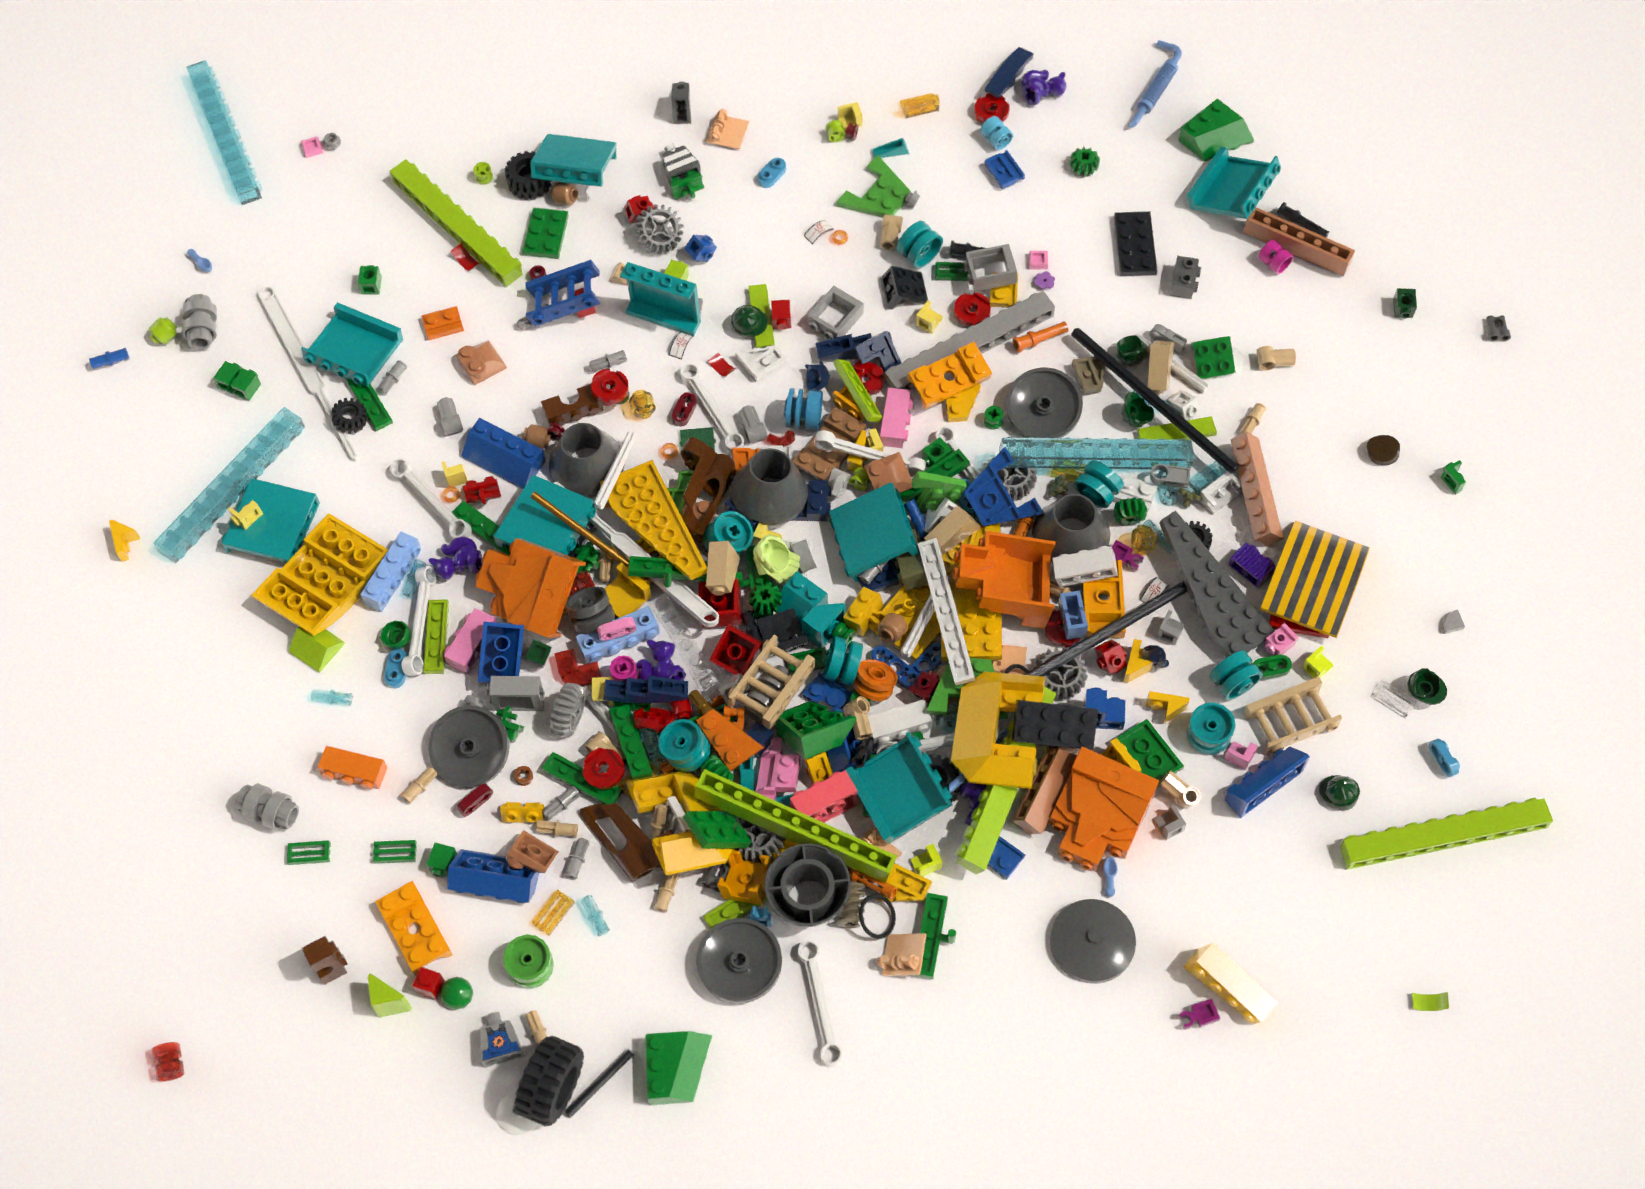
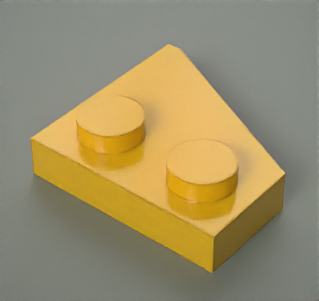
M981 384L946 399L948 423L968 420L977 395L980 393Z
M894 863L886 882L897 887L898 890L892 900L888 897L886 898L890 902L924 901L933 882Z

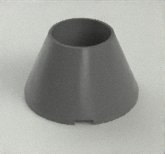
M577 423L570 426L564 431L550 454L549 471L553 482H559L566 489L582 496H597L601 488L599 482L605 480L618 453L620 444L612 436L592 424ZM583 448L597 450L594 454L585 458L572 456L576 451Z
M769 448L755 453L736 473L731 483L730 493L734 507L748 520L764 522V525H778L792 520L801 513L808 498V487L803 475L790 457L783 451ZM774 477L781 481L765 482L760 480V478Z
M1080 494L1065 495L1046 506L1042 510L1044 513L1036 517L1033 525L1032 538L1056 541L1051 554L1050 564L1052 565L1053 558L1061 554L1069 555L1078 553L1081 550L1089 551L1101 546L1108 547L1111 534L1106 518L1089 498ZM1074 518L1085 523L1087 527L1082 530H1070L1063 527L1059 521Z
M800 844L784 850L772 865L769 866L765 877V893L772 910L781 919L796 926L813 927L829 922L843 910L850 895V875L845 863L840 857L821 845ZM804 881L817 882L827 890V894L821 901L811 905L800 904L789 895L794 886Z

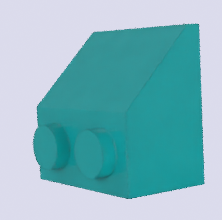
M797 571L781 590L783 597L781 599L782 605L778 607L777 613L794 608L802 629L803 614L807 610H811L815 605L828 604V593Z
M844 603L815 605L811 610H807L802 616L803 635H806L808 641L817 648L825 647L832 639V634L838 624L841 622L845 623L843 617L846 614V605Z

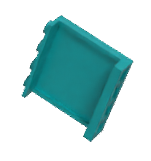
M547 133L531 160V178L602 187L603 173L610 159L617 158V142Z
M1220 147L1186 195L1190 209L1248 219L1281 171L1278 156L1275 155L1269 163L1229 156L1226 147Z
M627 262L620 275V278L627 280L630 303L626 309V314L694 336L701 323L697 284Z
M337 302L333 307L334 317L309 349L301 348L303 358L308 364H314L325 371H331L342 378L350 379L356 384L368 387L403 341L401 328Z
M532 475L494 534L497 546L505 548L506 545L510 546L515 541V538H519L568 555L570 551L574 550L580 534L530 497L536 491L585 529L589 520L593 519L596 514L594 502L592 499Z
M251 478L249 484L245 486L242 500L237 504L236 512L239 513L245 505L253 500L259 505L263 515L247 529H244L241 525L236 526L230 520L229 529L222 537V545L227 553L234 549L282 561L283 565H285L301 548L304 542L303 539L307 535L320 501L315 493Z
M892 482L829 511L831 516L829 522L832 529L836 532L834 538L841 548L839 555L846 564L844 571L855 582L859 581L858 574L903 553L909 552L912 557L919 554L899 490Z
M908 731L906 732V738L865 762L862 768L854 769L851 766L846 769L847 774L857 789V794L883 840L888 844L953 805L950 801L952 795L948 788H943L940 784L942 780L940 774L936 769L932 770L929 765L932 763L930 757L926 752L922 753L920 749L922 744L916 735L912 736Z

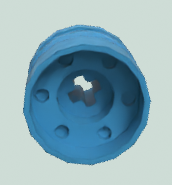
M790 388L784 407L786 428H791L793 420H795L796 429H799L801 421H805L806 430L818 431L822 415L823 392L810 390L807 398H804L803 389H799L798 396L796 397L795 388Z

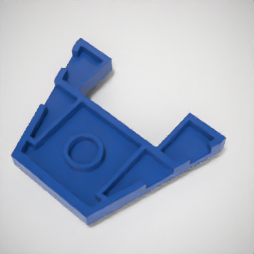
M1006 447L1002 448L964 492L983 526L1044 513L1035 498L1016 507L997 474L998 471L1014 463Z

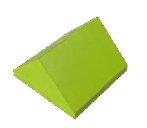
M298 627L289 648V653L320 673L344 646L345 642L326 629L313 636Z
M370 973L367 976L371 1006L379 1017L409 1012L412 1009V1006L403 994Z

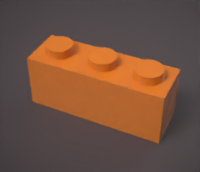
M326 746L317 768L322 777L328 780H334L335 778L348 785L355 783L365 789L372 790V788L380 789L388 767L383 759Z

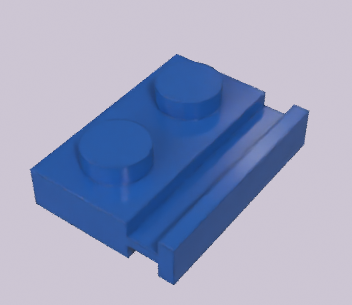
M1005 150L1002 154L998 153L985 159V166L1002 189L1017 183L1018 180L1025 179L1024 172L1008 150Z
M821 672L818 673L817 677L813 679L803 692V697L817 704L821 700L833 709H843L852 695L851 691L837 682L824 679Z
M999 836L987 866L1008 880L1026 854Z

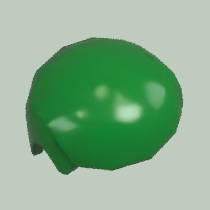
M395 620L384 626L380 639L385 647L398 650L404 648L409 643L411 633L406 623Z
M463 977L449 978L442 985L440 991L441 1000L448 1008L454 1010L463 1009L472 1000V986Z

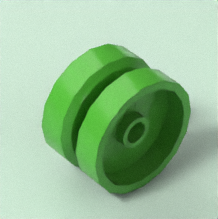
M526 934L518 936L508 944L504 951L503 961L505 969L512 981L522 988L532 989L540 987L549 980L553 973L554 961L550 949L545 941L536 935Z

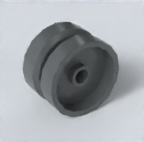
M593 586L579 590L567 599L565 605L567 613L571 617L573 628L581 634L597 632L599 626L612 622L615 618V612L609 603V597L603 587Z

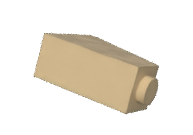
M1154 341L1150 345L1148 388L1156 394H1163L1164 391L1169 389L1174 342Z
M957 505L924 539L927 541L937 538L943 556L979 530L981 526Z
M729 541L709 542L706 587L714 595H724V593H731L740 557Z

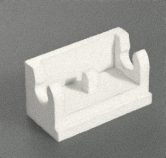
M1226 472L1201 491L1200 496L1202 500L1199 502L1214 515L1242 494L1240 489L1241 482L1233 474Z

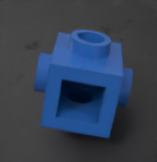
M693 234L684 249L696 261H709L713 257L717 246L713 243V239L710 236Z

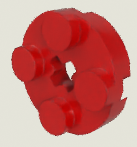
M989 93L985 97H979L974 107L976 120L983 124L993 116H997L1004 122L1008 118L1010 105L1005 101L1004 96L997 98ZM991 107H994V110H995V111H990V110H988V109H991Z
M973 292V294L969 295L965 293L955 301L954 317L962 325L968 327L975 326L985 318L990 317V302L987 297L980 293ZM974 307L976 308L975 312H970L968 309H973Z
M859 361L852 366L861 382L863 377L870 379V381L862 382L869 395L878 394L882 390L884 375L881 367L870 362L860 364Z
M603 369L593 376L591 393L604 406L619 403L628 396V379L620 371L616 370L614 372L610 371V369ZM606 385H614L613 389H607Z
M1053 610L1045 627V636L1052 643L1066 648L1078 643L1081 638L1066 640L1065 632L1059 626L1063 625L1060 610Z
M644 708L635 710L633 721L636 728H653L655 732H662L668 724L674 721L675 715L671 716V711L666 709L650 708V711L643 712Z
M597 748L585 758L584 778L591 786L599 790H606L616 786L625 775L623 759L612 749ZM600 765H609L608 771L606 773H599L601 770Z

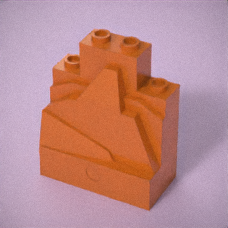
M985 531L983 538L979 539L978 546L961 543L959 551H955L954 562L957 563V567L954 568L953 579H956V587L977 590L978 608L989 609L990 612L1014 615L1021 619L1022 626L1045 629L1054 609V604H1050V560L1056 541Z
M515 538V541L511 543L510 555L495 549H488L482 557L483 565L476 575L475 580L477 583L475 587L496 594L490 605L492 608L490 613L507 620L509 623L524 625V629L547 638L561 637L562 633L557 632L578 567L585 566L586 562L519 538Z
M1081 747L1072 766L1071 774L1049 820V825L1054 830L1066 832L1059 846L1058 855L1065 861H1074L1080 864L1083 869L1088 871H1097L1105 851H1109L1116 858L1122 857L1126 859L1154 798L1159 780L1085 747Z

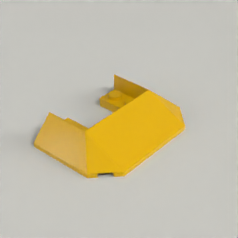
M983 672L975 678V681L969 682L961 688L951 763L960 770L969 783L1032 789L1036 747L995 743L1000 711L1015 712L1016 700L1043 702L1045 677Z
M675 771L626 781V786L638 813L654 811L656 805L664 804L665 806L667 798L673 796L683 805L684 813L687 811H724L694 797L695 786L700 776L691 772ZM691 830L653 838L652 840L653 848L665 875L725 864L731 852L735 849H702Z

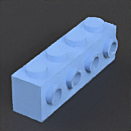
M400 531L360 594L365 605L383 612L422 550L417 538Z
M650 606L616 619L632 617L636 624V630L631 634L607 641L600 640L598 632L577 635L576 640L586 664L596 663L605 656L615 655L622 649L634 647L639 642L646 639L651 640L660 634L659 625Z

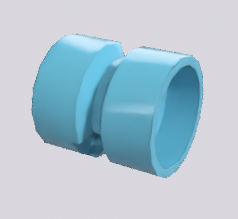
M997 116L987 119L980 129V133L989 140L996 150L1005 148L1012 141L1014 135Z

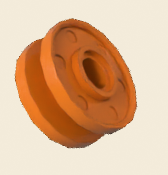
M867 659L860 662L852 685L863 697L874 701H884L892 695L898 676L892 667L886 663Z

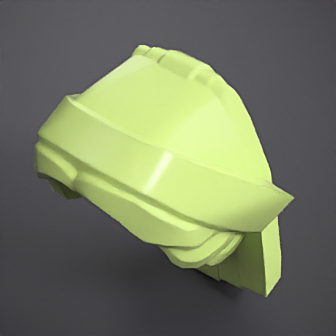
M766 535L754 547L753 559L759 575L767 574L779 584L782 582L786 583L800 567L801 556L790 552L780 537Z

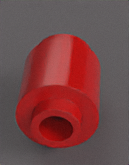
M689 698L687 700L670 702L675 720H688L693 716Z

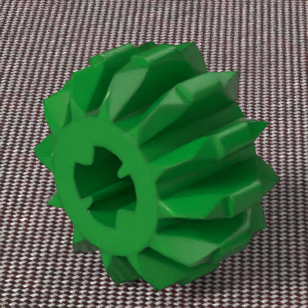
M1084 146L1082 149L1076 148L1075 152H1072L1069 165L1072 167V172H1077L1078 176L1084 174L1085 177L1087 174L1093 175L1094 171H1097L1099 168L1100 156H1098L1097 151H1092L1091 147L1089 149H1086Z
M1136 497L1121 499L1114 506L1115 520L1119 524L1133 525L1134 523L1144 521L1147 516L1145 502L1141 498L1136 499Z
M761 582V587L754 585V591L749 593V604L753 606L754 612L759 611L761 616L764 612H767L770 616L771 611L777 612L778 607L782 605V593L779 592L777 586L772 587L771 582L767 586Z
M711 755L701 766L702 771L706 769L730 781L734 780L732 772L716 755Z

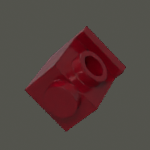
M922 670L913 686H910L908 690L914 696L930 704L940 680L938 678L940 676L931 670L928 673Z

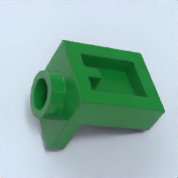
M1460 460L1455 463H1448L1443 468L1444 472L1441 476V479L1455 495L1462 491L1466 483L1463 475L1458 472L1462 465Z

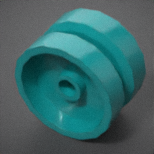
M917 221L902 234L897 244V251L904 258H908V261L914 267L922 268L937 256L943 245V238L936 231H933L926 222Z
M1091 460L1084 468V474H1080L1074 481V487L1096 506L1106 509L1114 501L1113 495L1119 494L1123 489L1124 482L1111 468L1103 463Z
M727 511L719 515L707 526L703 534V542L708 552L709 542L729 541L739 555L751 545L753 540V529L750 522L745 516L733 511Z
M834 636L826 655L823 678L834 681L839 675L840 683L851 686L860 665L863 644L851 641L846 648V639Z
M1245 650L1238 651L1225 658L1209 675L1216 686H1221L1220 692L1226 700H1232L1243 695L1254 687L1263 676L1256 665H1251L1252 659Z
M1215 702L1204 703L1198 706L1192 713L1187 728V739L1191 746L1200 753L1206 755L1218 754L1224 751L1230 744L1236 727L1235 718L1224 705Z
M680 719L671 722L662 730L659 737V749L662 755L678 771L690 772L700 768L710 754V743L699 726L691 720Z

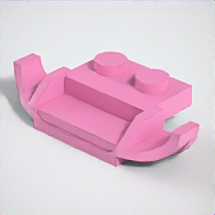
M772 737L770 746L760 758L755 792L776 801L777 792L796 793L801 759L798 754H782V738Z

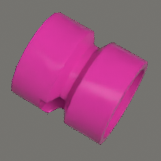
M1271 240L1262 248L1258 258L1266 265L1270 264V268L1274 272L1281 274L1291 264L1294 256L1288 250H1282V246L1278 242Z
M618 656L611 662L610 672L614 681L626 682L627 677L638 679L636 664L629 656Z

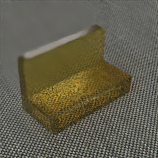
M929 93L901 100L900 105L907 119L939 111L940 99L938 94Z

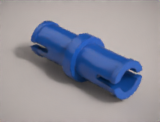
M125 347L113 352L106 351L103 355L89 358L92 369L108 364L112 366L115 362L130 358Z
M915 499L903 504L911 519L910 523L914 525L919 538H925L928 535L924 531L925 516L924 514L921 515Z

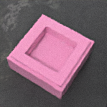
M318 136L301 141L306 158L323 153Z
M1029 251V269L1048 270V251Z

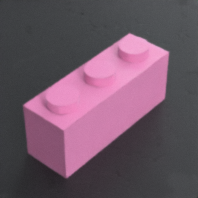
M888 387L880 433L883 446L903 448V442H907L909 430H906V425H910L911 414H908L909 409H913L914 398H911V390Z
M474 608L472 613L466 616L463 627L456 632L451 646L449 645L444 652L447 665L468 674L480 656L484 621L497 623L496 618Z

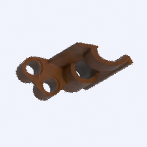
M690 437L680 452L685 461L684 464L688 466L690 471H694L683 494V499L687 505L683 521L690 534L703 535L733 480L735 464L728 455L717 454L701 440ZM703 489L705 493L714 496L702 520L694 515L693 505Z
M599 803L580 809V816L631 882L651 873L657 867L663 871L652 841L617 803ZM610 817L627 839L626 846L621 850H617L595 820ZM668 830L659 837L673 835L674 832Z

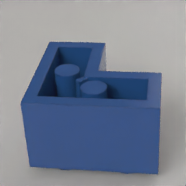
M1098 687L1086 689L1083 707L1098 709L1096 728L1123 730L1126 700H1121L1118 697L1107 699V690H1102Z

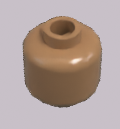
M557 182L551 189V197L558 205L570 206L577 201L579 196L578 189L573 183Z
M530 424L528 428L525 427L522 439L543 450L544 446L549 445L551 435H547L548 430L546 427Z
M896 613L887 614L877 626L879 637L885 642L895 643L899 641L907 630L905 619Z

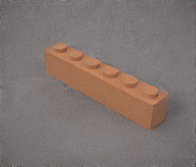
M1255 207V210L1246 220L1243 233L1266 243L1275 240L1282 246V250L1286 249L1293 255L1341 276H1344L1356 251Z
M1246 431L1230 440L1235 461L1239 466L1238 474L1254 540L1268 547L1284 538L1259 438Z
M1048 746L1036 770L1037 775L1033 777L1032 789H1027L1012 819L1026 833L1042 834L1046 829L1047 822L1081 749Z

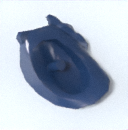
M822 361L815 365H805L807 369L806 386L808 393L810 390H822L828 385L830 374Z
M1158 645L1144 647L1145 651H1149L1148 661H1152L1155 667H1168L1169 661L1166 660V653L1163 648Z

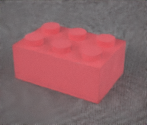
M846 770L841 773L835 772L830 775L829 779L823 782L817 781L811 785V788L794 793L790 798L791 808L825 823L857 806V789Z

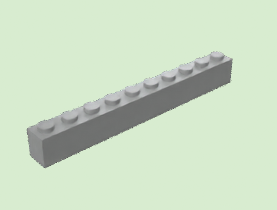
M1044 291L1034 293L1029 298L1016 302L1012 307L1002 309L998 314L985 318L979 324L972 325L965 331L954 334L948 340L938 342L934 347L921 351L915 357L907 358L903 363L890 367L885 371V383L889 388L913 390L915 389L914 384L907 380L909 372L923 365L928 366L972 342H975L981 354L1054 317L1055 305Z

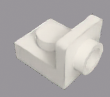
M1179 390L1167 399L1168 405L1180 411L1185 420H1190L1200 412L1197 398L1183 390Z
M836 468L832 469L828 481V486L833 488L832 495L839 497L846 492L851 474Z

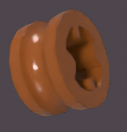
M527 766L518 767L514 772L516 783L521 786L529 785L533 780L532 770ZM523 772L527 774L528 778L524 780V778L519 779L518 777H521L520 773Z

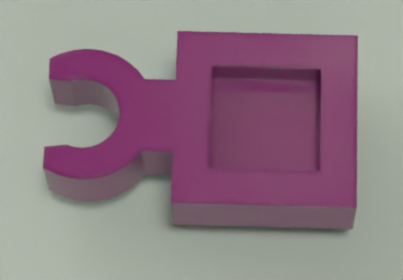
M1117 540L1112 545L1116 561L1122 560V567L1127 563L1132 570L1137 571L1139 565L1135 564L1134 561L1142 563L1144 557L1140 554L1133 555V548Z
M1212 998L1192 1005V1012L1183 1011L1178 1016L1179 1019L1183 1017L1189 1019V1023L1183 1025L1184 1029H1190L1196 1022L1200 1028L1220 1020Z

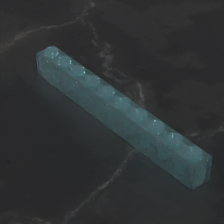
M206 60L186 66L241 204L245 205L262 199L260 191L263 190L259 180L255 181L254 179L257 177L254 167H249L252 164L248 154H244L247 151L244 142H239L241 135L238 128L234 129V126L237 125L233 115L230 117L228 115L231 113L228 103H223V101H226L223 91L218 90L221 88L218 79L213 78V76H216L213 66H208Z
M283 407L153 542L158 552L175 564L182 559L187 551L198 543L202 535L209 531L213 524L226 513V510L238 501L251 478L257 479L261 476L265 469L276 461L279 454L284 449H287L291 442L303 432L305 426L301 417Z
M1002 437L999 446V452L1002 448L1006 447L1014 463L1005 468L1084 469L1089 461L1094 460L1103 463L1111 469H1152L1156 464L1191 469L1195 459L1192 440Z

